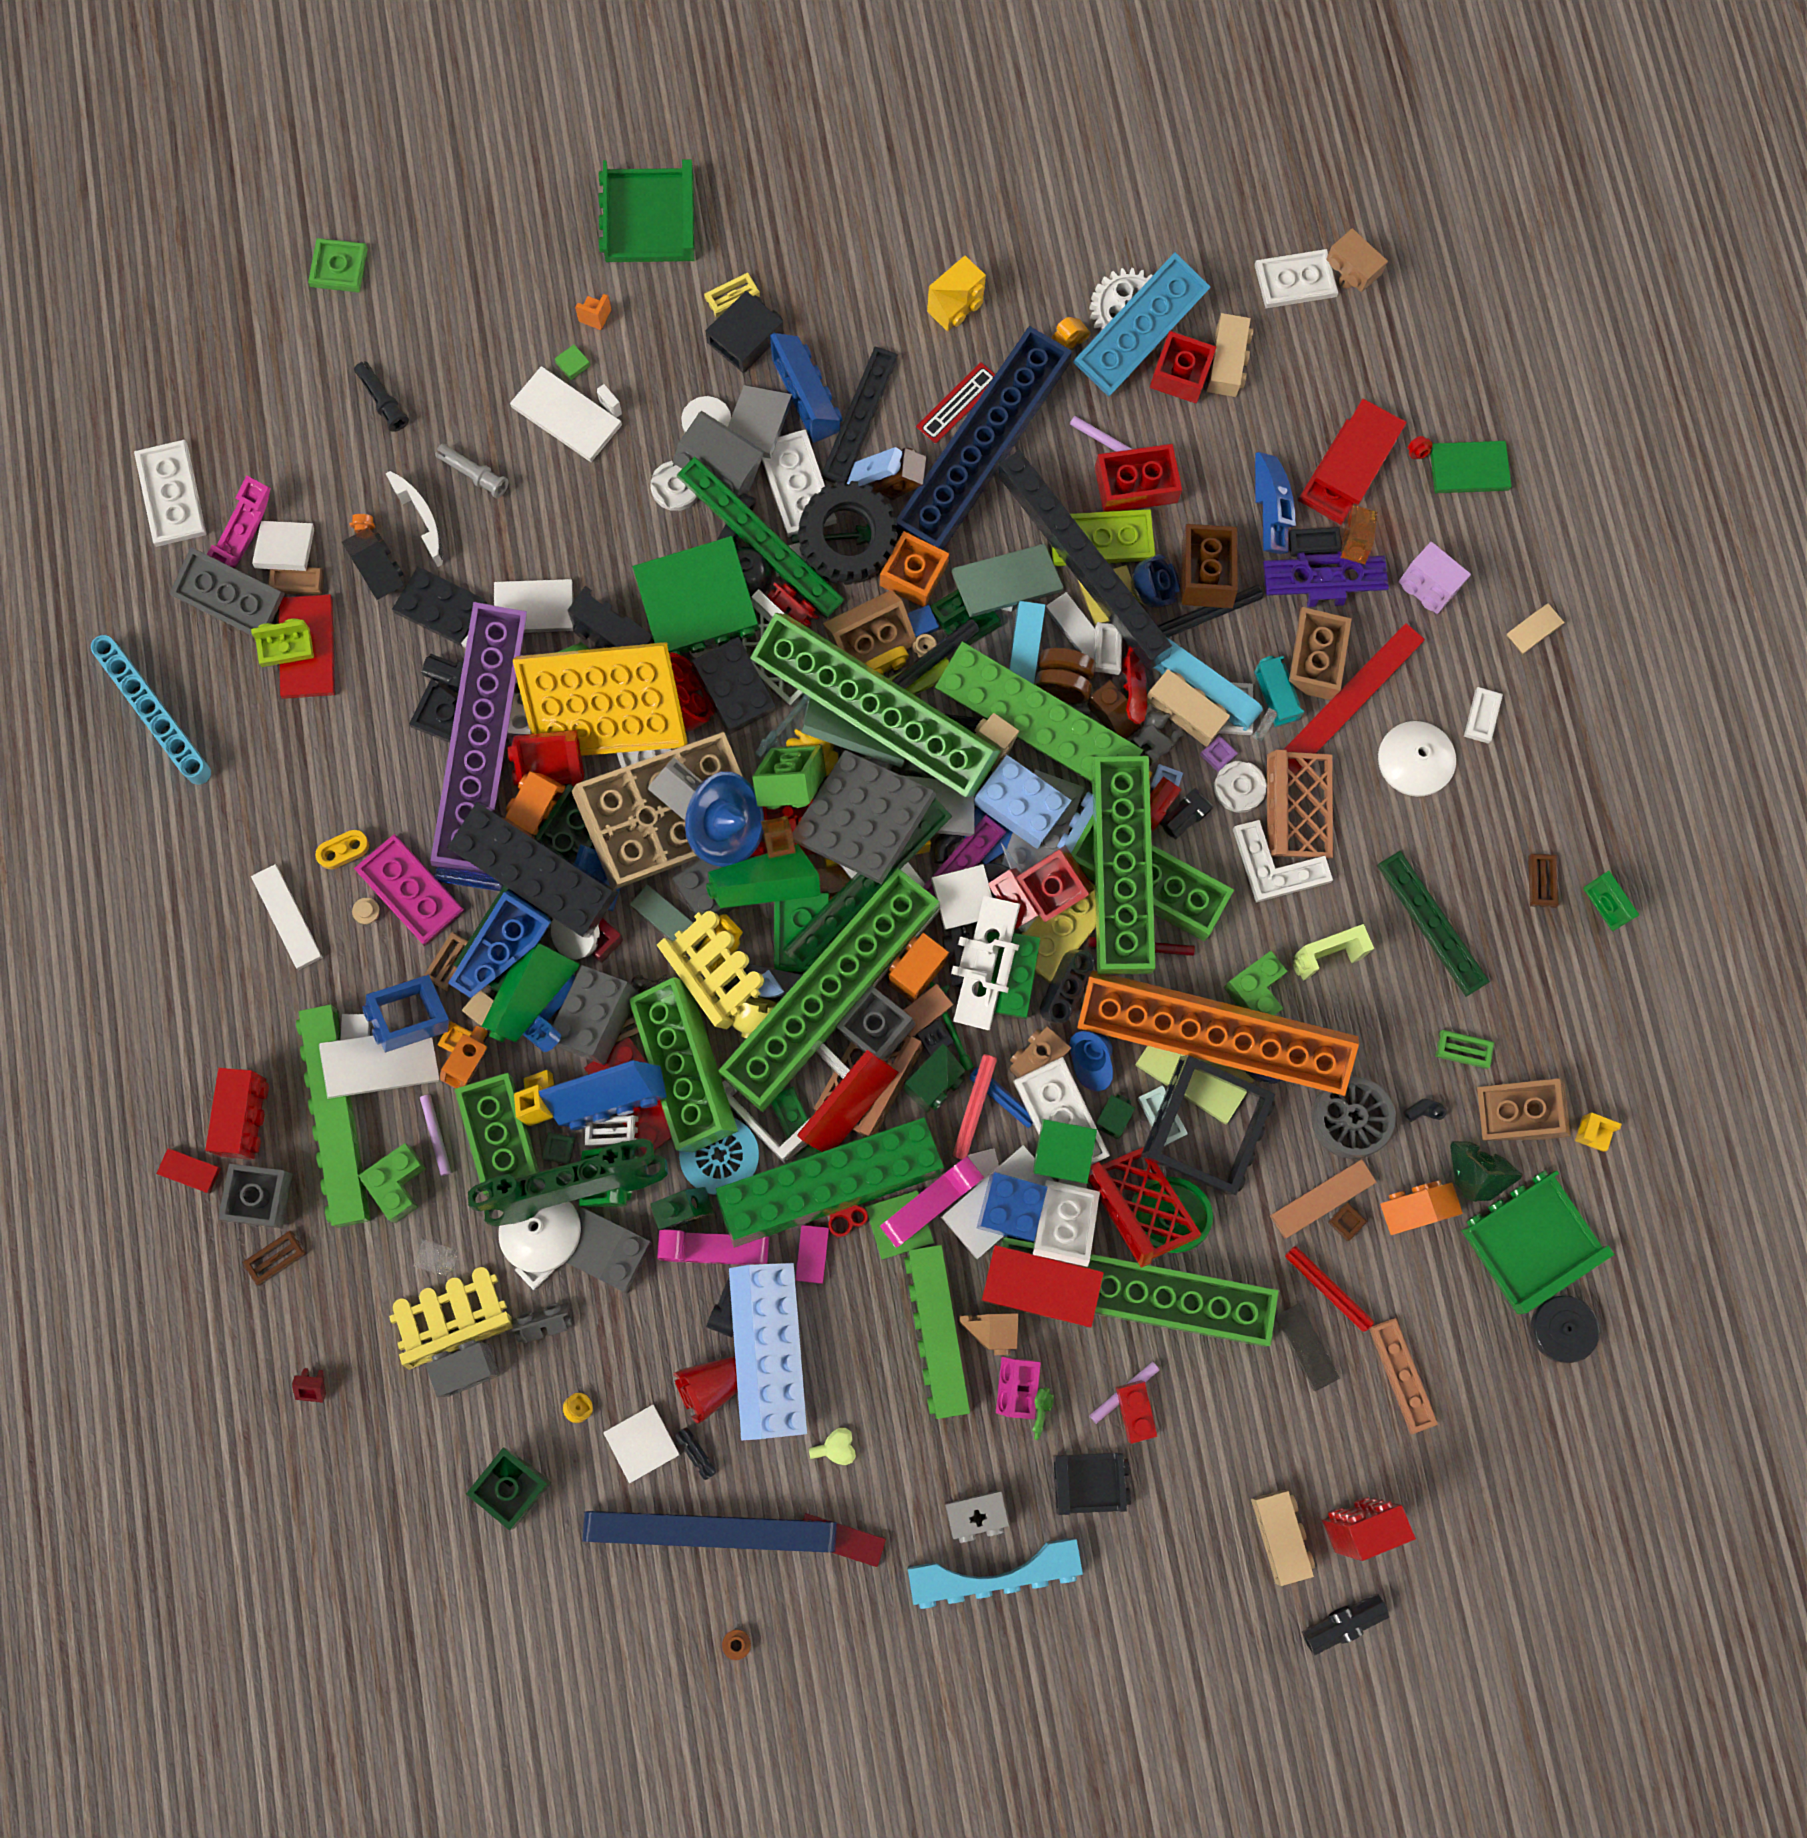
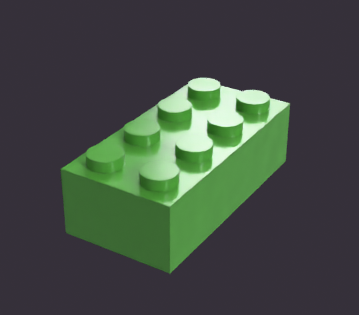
M509 1073L454 1089L480 1183L501 1175L509 1174L517 1179L539 1173L527 1126L516 1118L514 1093H517L513 1077ZM483 1191V1195L489 1197V1192Z

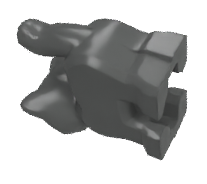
M1150 710L1146 713L1145 726L1141 728L1136 737L1129 740V742L1139 748L1142 746L1147 748L1145 756H1149V766L1153 765L1159 757L1167 754L1176 745L1178 739L1184 735L1183 730L1178 729L1168 738L1159 731L1166 725L1170 717L1169 713L1164 714L1161 711L1154 712Z

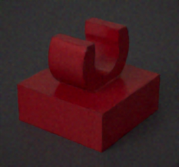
M304 1368L301 1376L295 1375L292 1382L295 1400L323 1403L326 1396L323 1370H319L316 1377H309L308 1368Z

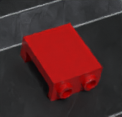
M577 730L517 735L513 737L512 745L508 746L509 761H514L515 770L512 771L514 786H519L523 776L528 775L530 771L544 774L561 784L572 783L573 787L585 781Z

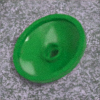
M1166 1177L1201 1233L1200 1238L1169 1251V1253L1186 1252L1200 1245L1208 1236L1213 1222L1212 1207L1207 1196L1193 1183L1177 1177ZM1150 1180L1145 1184L1146 1189L1160 1193L1162 1186L1158 1181ZM1135 1193L1132 1202H1137L1139 1193ZM1142 1194L1140 1205L1155 1209L1158 1199ZM1161 1200L1158 1210L1174 1215L1176 1208L1172 1203ZM1137 1211L1135 1217L1138 1222L1150 1225L1153 1215ZM1156 1216L1153 1227L1169 1231L1170 1225L1165 1224V1222L1170 1220ZM1176 1222L1172 1233L1182 1236L1191 1233L1186 1225ZM1151 1233L1149 1240L1154 1248L1164 1245L1167 1238Z

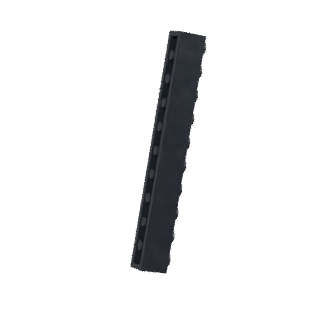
M1018 450L1000 462L998 475L1000 480L1146 668L1150 671L1169 658L1172 644L1022 452Z

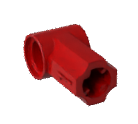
M1164 776L1150 794L1152 832L1167 814L1166 810L1182 790Z

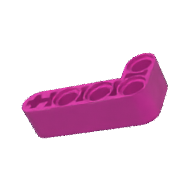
M966 1156L879 1227L894 1246L898 1248L960 1196L980 1182L984 1176L969 1157Z
M659 1230L657 1259L668 1262L768 1264L769 1237L734 1248L728 1234Z

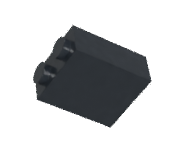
M745 291L705 330L706 340L712 348L744 374L771 347L770 335L774 333L784 334L783 319L776 311H770L758 296H752L748 291Z

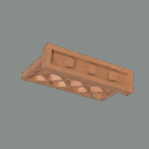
M1275 750L1267 754V845L1271 857L1318 858L1325 856L1326 859L1333 858L1332 755L1287 752V750ZM1288 759H1296L1303 767L1296 775L1288 769ZM1315 760L1324 761V773L1320 777L1310 767ZM1305 770L1315 780L1308 789L1298 780V777ZM1292 783L1303 792L1296 801L1288 794V787ZM1317 784L1324 790L1325 797L1320 802L1310 793ZM1305 796L1315 806L1308 814L1298 805ZM1293 808L1303 818L1295 827L1288 820V813ZM1317 810L1325 817V823L1320 828L1310 819ZM1305 822L1315 831L1308 840L1298 831ZM1293 834L1303 844L1297 851L1288 850V839ZM1317 836L1325 842V852H1317L1310 844Z
M906 1036L901 1050L892 1053L887 1059L889 1065L894 1067L899 1073L864 1114L859 1126L855 1125L852 1129L864 1138L877 1134L924 1049L920 1040ZM852 1042L841 1059L845 1066L849 1062L850 1067H847L849 1070L854 1066L851 1060L853 1052L860 1050ZM835 1071L816 1103L814 1110H818L832 1093L831 1091L834 1086L837 1087L839 1084L838 1079L840 1076Z

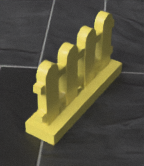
M707 911L704 914L698 912L694 916L696 921L684 932L679 930L674 934L677 938L675 941L663 938L657 946L713 1025L728 1029L735 1023L730 1015L737 1016L740 1013L739 1006L749 997L757 998L761 994L758 989L762 987L764 977L757 972L745 973L743 969L749 963V957L746 953L737 951L731 954L729 948L734 943V936L726 931L717 934L714 930L720 921L718 914L712 911ZM708 935L711 941L697 952L694 947ZM722 955L726 961L714 972H711L708 967ZM737 975L741 981L726 993L723 987Z
M478 1267L472 1273L474 1283L464 1286L460 1279L451 1278L446 1283V1294L438 1296L433 1289L426 1288L419 1295L421 1304L411 1307V1304L406 1299L396 1300L393 1304L394 1314L389 1317L392 1324H398L402 1341L398 1342L399 1349L406 1350V1352L399 1354L402 1365L410 1370L432 1361L431 1357L439 1353L458 1351V1346L472 1340H475V1342L483 1341L512 1329V1317L507 1312H502L507 1306L504 1300L499 1302L494 1283L498 1282L497 1276L495 1274L490 1275L489 1271L484 1267ZM477 1291L482 1309L473 1312L467 1294ZM450 1301L456 1319L446 1323L441 1305ZM424 1312L429 1330L420 1333L414 1315ZM485 1317L486 1320L476 1323V1320ZM459 1328L458 1331L449 1333V1331ZM432 1338L431 1342L423 1345L424 1341Z

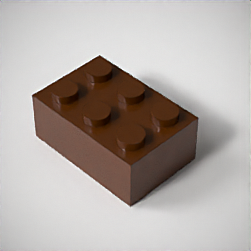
M1186 524L1182 539L1181 605L1233 608L1238 591L1237 527Z

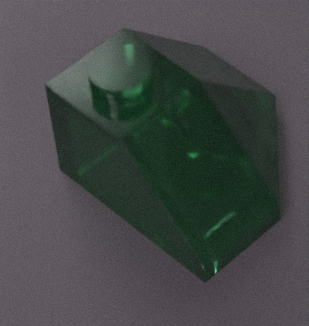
M1452 1141L1450 1145L1455 1184L1463 1191V1195L1471 1201H1491L1523 1176L1505 1158L1497 1154L1491 1156L1488 1153L1479 1151L1480 1146L1472 1142Z

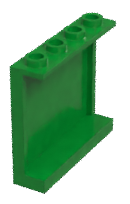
M682 159V168L608 169L607 160H603V171H599V185L603 186V193H599V207L603 208V215H599V230H603V237H599V252L604 253L606 263L695 261L694 172L692 159Z
M732 536L632 566L654 642H667L669 653L672 652L679 655L689 651L691 653H699L706 650V646L711 644L721 646L731 641L732 638L738 636L748 638L756 634L755 631L761 630Z
M1544 1170L1532 1178L1534 1183L1528 1187H1525L1524 1184L1510 1192L1512 1196L1505 1202L1502 1199L1488 1206L1490 1212L1484 1216H1481L1480 1213L1474 1215L1466 1221L1468 1226L1461 1230L1517 1315L1528 1313L1615 1255L1609 1245L1602 1246L1567 1196L1555 1176L1559 1175L1558 1171L1547 1173Z

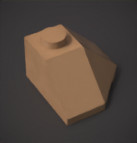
M1018 1313L958 1317L959 1324L986 1350H994V1355H1011L1010 1349H1017Z

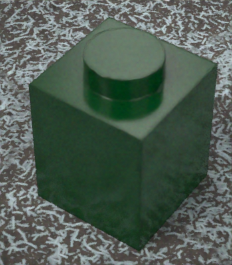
M1119 1094L1116 1097L1111 1095L1095 1123L1096 1128L1115 1139L1120 1138L1135 1107L1130 1105L1131 1101Z

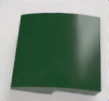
M958 589L930 605L935 619L947 636L969 619H973L977 623L979 631L964 642L967 645L973 644L1002 626L1001 619L994 611L970 617Z

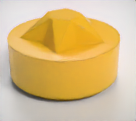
M583 1393L572 1394L563 1404L565 1417L573 1423L585 1421L593 1411L592 1401Z

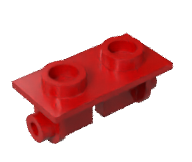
M773 584L778 589L776 591L774 589L771 590L767 597L783 613L790 607L792 610L788 616L807 628L811 625L809 621L811 618L819 619V616L814 613L816 608L805 599L803 601L799 600L795 596L797 591L789 584Z

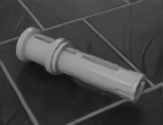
M444 443L437 448L442 453L436 452V458L441 459L473 479L475 486L487 489L495 498H500L505 493L509 484V480L506 477H499L491 472L490 467L486 465L479 466Z

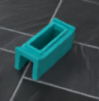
M1274 656L1265 657L1260 660L1254 671L1274 727L1299 721L1304 714V710L1300 708V702L1294 686L1289 681L1290 676L1285 663L1282 664L1284 656L1277 658Z

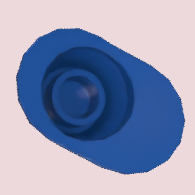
M1091 1031L1076 1032L1071 1037L1069 1046L1071 1047L1070 1052L1077 1078L1083 1086L1090 1090H1105L1113 1080L1112 1043L1103 1034Z

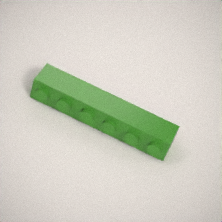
M942 1245L909 1250V1257L904 1258L906 1274L912 1273L913 1285H908L911 1302L916 1301L918 1312L913 1313L915 1329H921L922 1340L918 1341L920 1358H926L927 1368L922 1369L925 1386L930 1385L932 1394L931 1397H927L929 1414L935 1413L936 1419L970 1414Z

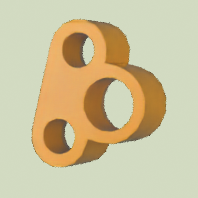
M1067 317L1057 325V331L1051 339L1072 350L1077 344L1086 341L1091 332L1080 319Z

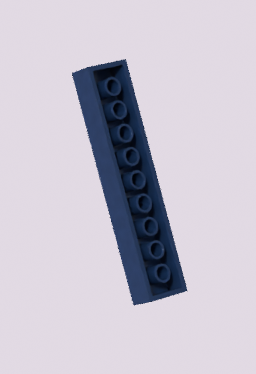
M1031 326L1026 329L923 479V485L917 488L897 517L896 532L898 537H901L904 531L944 550L999 469V463L1006 459L1069 366L1072 350Z

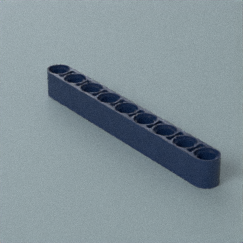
M584 1511L582 1541L835 1552L837 1522Z

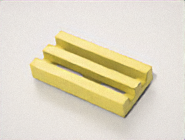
M746 273L704 293V296L717 318L745 291H748L752 296L756 295L760 297V292L749 273ZM745 283H748V285H746V286H744V287H742V288H740V289H738V290H733V289H735V288H737V287H739V286H741V285H743V284H745ZM727 293V295L714 301V298Z

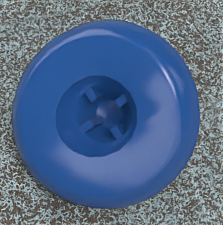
M718 772L706 778L693 793L686 811L685 831L692 851L701 860L721 867L744 861L754 853L760 844L764 830L763 807H757L755 789L745 778L734 772Z

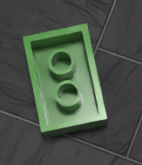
M822 745L771 748L752 776L757 807L766 806L768 809H776L782 805H792L798 808L810 804L826 776Z

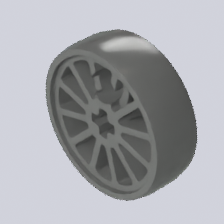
M1350 1077L1348 1083L1349 1105L1343 1095L1334 1093L1336 1098L1331 1099L1329 1096L1332 1092L1322 1090L1314 1101L1311 1122L1318 1141L1328 1151L1343 1158L1359 1159L1376 1153L1387 1144L1395 1126V1110L1390 1097L1378 1084L1365 1078ZM1355 1088L1364 1091L1358 1104H1355ZM1370 1094L1377 1103L1365 1109L1363 1104ZM1334 1104L1339 1107L1338 1118H1333L1329 1115V1105ZM1380 1107L1382 1117H1368L1369 1111ZM1355 1112V1118L1358 1119L1355 1123H1352V1118L1348 1116ZM1324 1121L1329 1124H1334V1126L1327 1129ZM1381 1122L1383 1124L1381 1132L1366 1123ZM1342 1127V1131L1335 1141L1329 1133ZM1362 1129L1375 1136L1377 1140L1370 1144ZM1347 1131L1349 1132V1148L1341 1143ZM1355 1132L1361 1140L1364 1149L1355 1148Z

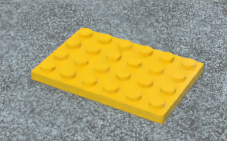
M667 642L516 656L513 659L530 734L577 730L582 756L680 748L688 744Z

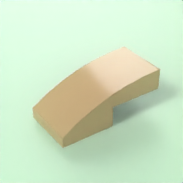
M1546 604L1512 629L1506 636L1523 655L1542 639L1544 640L1562 626L1564 621L1549 604Z

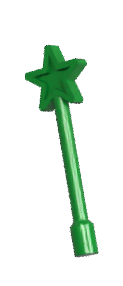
M930 982V989L935 985L933 982ZM946 985L941 989L946 994L950 987L949 985ZM946 1011L942 1017L960 1055V1063L965 1072L974 1068L969 1055L966 1054L951 1018Z

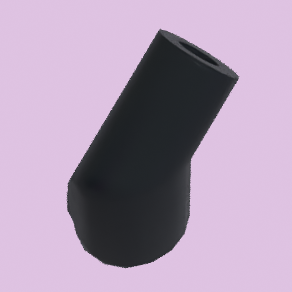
M1426 1098L1421 1099L1404 1111L1405 1117L1410 1122H1413L1422 1115L1441 1120L1447 1114L1446 1108L1441 1103Z

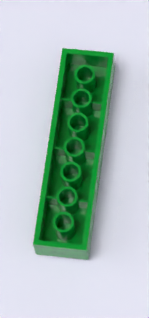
M924 1117L716 1188V1198L733 1247L735 1248L940 1177L944 1167Z

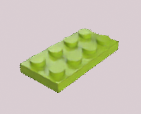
M1151 509L1070 514L1108 563L1139 562L1155 555ZM1052 547L1054 566H1067Z

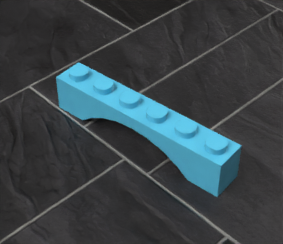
M1074 1537L1046 1542L1027 1562L1009 1572L995 1576L976 1577L962 1575L950 1571L935 1562L907 1567L913 1605L919 1604L920 1609L937 1606L936 1601L947 1599L948 1604L965 1601L964 1596L972 1594L976 1595V1599L993 1596L992 1591L1003 1589L1004 1594L1021 1591L1020 1586L1031 1584L1032 1588H1042L1049 1586L1048 1581L1059 1579L1060 1583L1077 1581L1076 1576L1083 1575L1077 1539Z

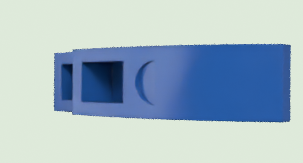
M1257 452L1255 453V503L1263 504V551L1280 555L1288 553V528L1296 526L1291 486L1278 458L1273 455Z

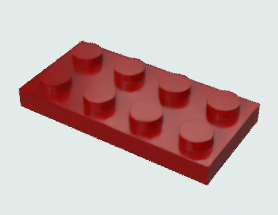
M627 1037L613 1047L605 1065L593 1061L584 1069L589 1075L633 1060L643 1063L647 1062L631 1039ZM660 1100L657 1101L656 1106L641 1108L640 1106L633 1108V1113L622 1115L638 1116V1122H635L638 1133H635L634 1138L650 1140L653 1143L654 1151L672 1139ZM640 1147V1149L642 1150V1152L645 1154L647 1148H646V1147Z

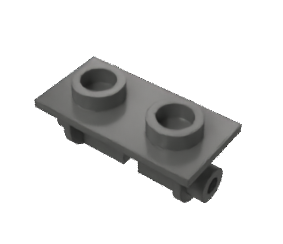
M554 1303L546 1306L542 1311L536 1313L528 1311L518 1315L516 1319H513L512 1331H516L517 1342L523 1341L525 1344L543 1338L541 1328L545 1326L549 1336L567 1331L568 1327L572 1326L570 1315L566 1316L568 1304L560 1305L559 1303Z

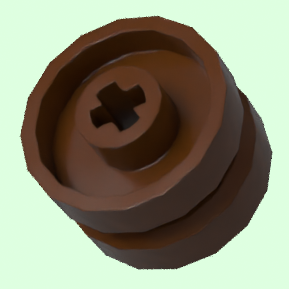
M1048 648L1043 650L1038 665L1040 672L1036 674L1034 685L1066 704L1087 702L1092 687L1089 681L1093 679L1096 668L1094 659L1084 653L1067 648Z

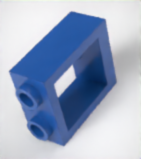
M429 975L366 994V1004L362 1006L363 1013L367 1022L372 1021L375 1028L372 1029L377 1045H382L385 1053L448 1032L449 1018ZM419 994L430 1020L390 1033L379 1006Z

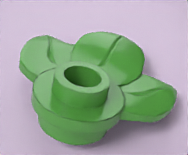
M1048 1387L1038 1388V1393L1035 1397L1038 1416L1032 1429L1035 1432L1034 1440L1040 1438L1044 1427L1045 1414L1047 1411H1051L1053 1407L1054 1395L1050 1394V1388Z

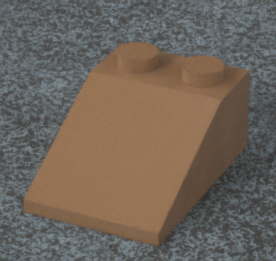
M1560 1078L1477 1087L1483 1141L1544 1140L1571 1137L1565 1084Z

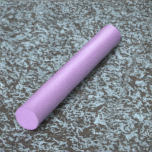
M1076 416L1070 422L1071 426L1116 452L1131 450L1128 446Z
M431 1095L421 1096L420 1101L441 1176L451 1174Z
M1151 1362L1126 1384L1140 1380L1146 1382L1159 1371V1368L1154 1362ZM1117 1392L1089 1415L1095 1424L1119 1405Z

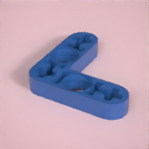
M574 974L522 1034L543 1052L553 1049L561 1039V1034L547 1021L563 1005L576 978Z

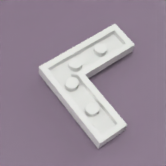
M1260 820L1234 826L1233 832L1256 903L1325 885L1333 881L1325 856L1275 869Z

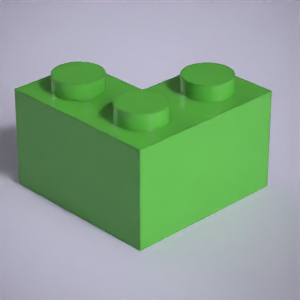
M1269 951L1231 979L1224 986V989L1239 1007L1277 1015L1283 1007L1269 991L1268 987L1282 978L1288 971L1274 953Z
M404 1143L358 1176L386 1218L393 1223H397L418 1208V1205L404 1184L426 1170V1167L413 1148Z

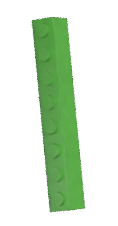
M331 1004L298 1011L299 1019L296 1020V1028L298 1034L302 1035L303 1038L300 1054L303 1062L307 1064L308 1071L304 1073L306 1087L310 1088L312 1098L308 1099V1106L311 1115L315 1116L316 1125L312 1126L315 1141L319 1142L320 1152H317L316 1157L319 1168H323L324 1179H321L322 1193L324 1196L327 1195L328 1206H325V1216L327 1222H331V1226L336 1228L370 1222L366 1187L358 1176L363 1172L352 1098L349 1095L327 1099L319 1050L320 1043L340 1041L341 1029L338 1010Z

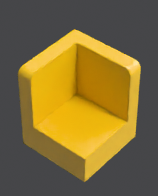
M1589 1113L1582 1116L1575 1141L1605 1152L1609 1148L1613 1132L1620 1130L1622 1124L1597 1114Z

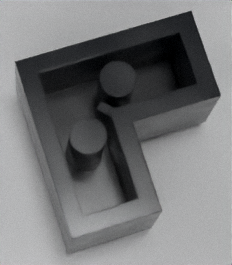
M367 527L342 541L376 600L404 585L400 579L404 574L396 561L390 562L387 555L391 552L378 532L373 534L370 528Z

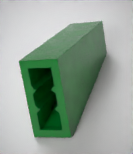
M799 844L709 871V883L706 884L709 898L715 899L720 908L821 895L819 873Z
M538 943L511 965L482 1027L490 1030L489 1036L504 1043L507 1038L517 1042L575 973L580 964Z

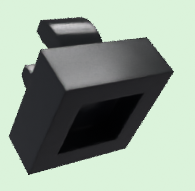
M940 1020L917 1033L919 1040L930 1056L942 1044L947 1048L954 1044L953 1039Z

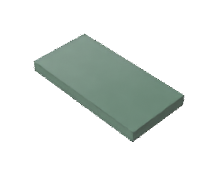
M1045 544L955 567L952 570V575L970 617L1017 605L1019 601L1028 602L1057 594L1064 589Z
M809 699L802 733L897 767L902 766L904 762L903 756L816 700Z

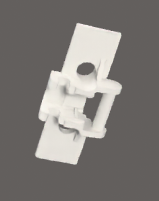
M984 896L973 940L960 937L958 945L964 946L960 966H953L951 974L962 976L964 980L953 1022L990 1030L999 991L1008 993L1009 988L1006 986L1015 950L1018 951L1019 945L1013 944L1011 941L1020 904ZM992 929L998 930L1000 933L999 939L988 943V932ZM1003 947L1004 952L996 984H993L991 979L998 950ZM978 982H982L983 987L987 988L986 994L982 997H978L974 993V987Z

